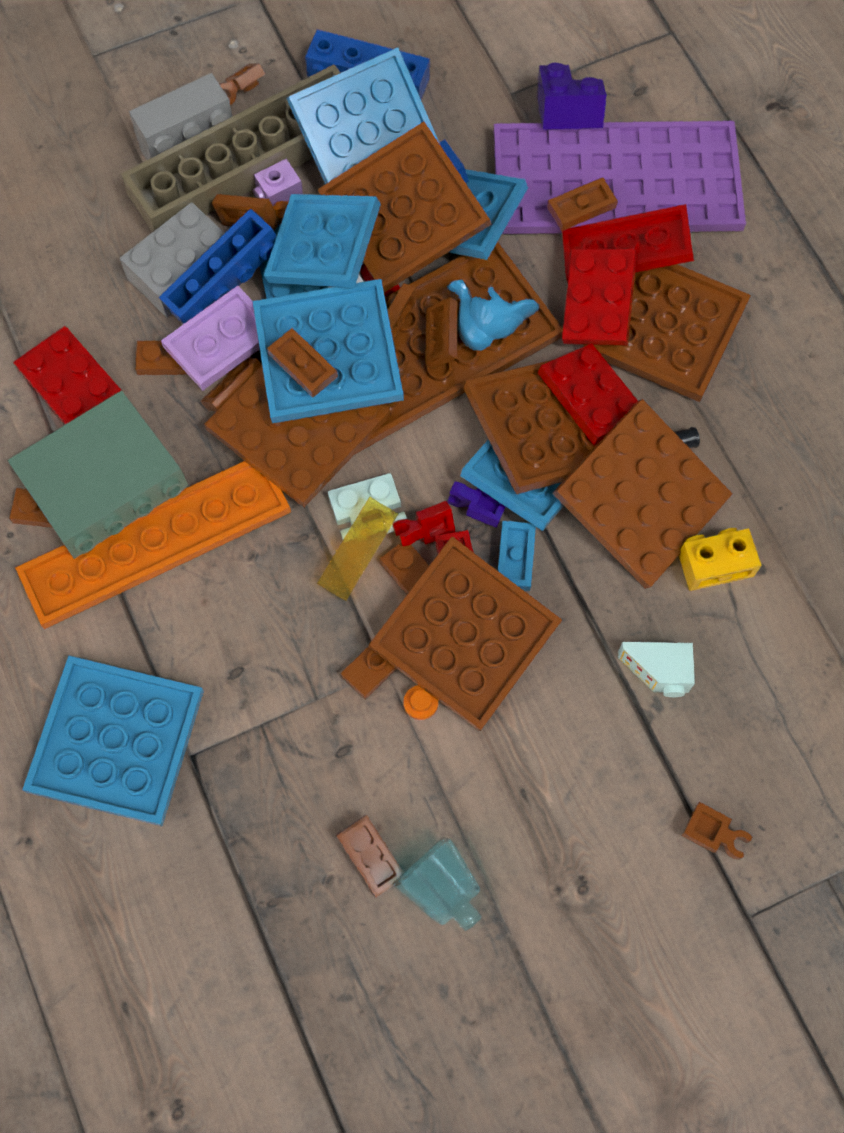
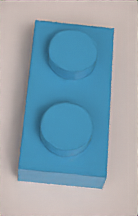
M502 521L498 571L522 590L530 591L536 527L531 523Z

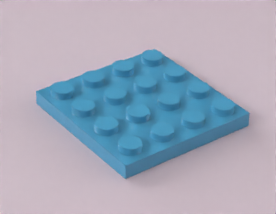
M398 47L287 98L325 184L423 121L438 141Z
M381 279L356 283L355 288L332 287L252 301L272 424L404 400ZM291 328L337 370L338 377L314 398L268 354L267 348Z
M68 655L22 790L29 794L163 827L202 700L203 688Z

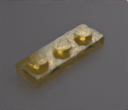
M369 496L317 582V585L346 601L397 518L398 513Z

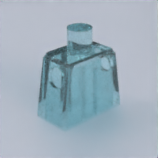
M442 837L392 883L396 890L442 926L453 917L463 930L467 931L481 918V915L469 902L481 889L456 846L449 838Z

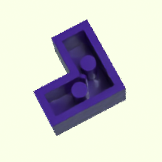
M558 62L539 65L537 101L543 130L603 128L607 97L603 79L585 77L581 80H572L569 65H563Z

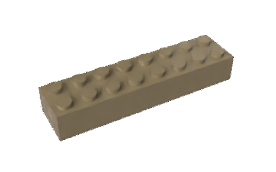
M333 64L121 173L128 197L150 230L154 232L191 202L206 215L215 210L212 201L217 194L242 196L256 188L254 174L287 159L292 168H295L311 160L313 156L287 98L340 74L337 67Z

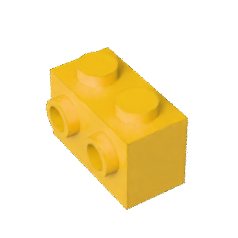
M728 528L720 531L716 536L705 538V535H696L688 538L680 549L679 559L689 591L754 577L762 566L749 528L739 531L737 528Z

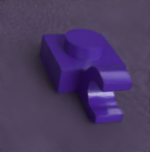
M454 481L447 502L455 507H468L466 516L497 528L506 506L479 488L474 490L463 483Z

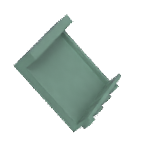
M123 391L118 392L8 459V462L74 559L81 554L88 553L111 535L118 534L133 521L148 515L154 508L168 499L178 496L182 490L189 487L179 465Z

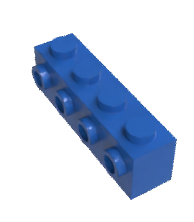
M317 29L305 56L307 77L333 64L342 73L393 49ZM400 51L419 97L422 100L430 79V58Z
M249 209L158 298L172 315L182 324H185L236 286L251 279L255 270L264 261L269 260L277 237L276 234L252 209Z

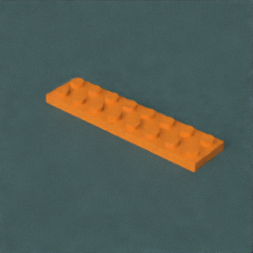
M243 461L187 487L178 496L168 499L154 508L148 515L133 521L118 534L111 535L97 544L88 553L81 554L74 559L66 546L63 545L17 566L15 569L41 626L46 629L291 513V509L281 489L246 461Z

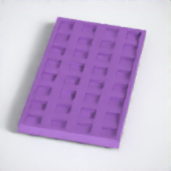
M735 121L604 122L603 128L543 130L542 123L494 124L495 174L525 179L528 185L525 195L502 234L562 233L547 208L548 200L602 177L617 198V207L573 227L686 204L690 232L743 231L745 228L746 220Z

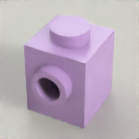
M287 159L254 174L256 188L253 189L255 198L270 199L272 206L279 201H289L291 194H303L302 182Z

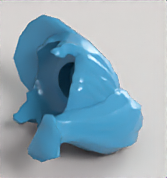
M463 280L452 281L447 286L448 290L455 292L459 296L460 307L457 317V331L465 346L472 350L482 351L490 346L493 340L508 337L524 320L539 310V304L531 299L509 303L503 300L494 291L493 287L488 288L491 300H486L476 296L472 298L470 290Z

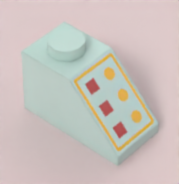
M622 642L618 651V659L653 692H664L666 697H682L695 684L693 643Z

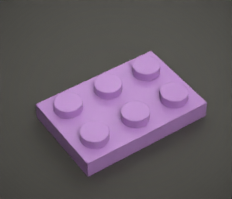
M236 286L161 340L164 349L202 391L260 349L253 302L239 286Z

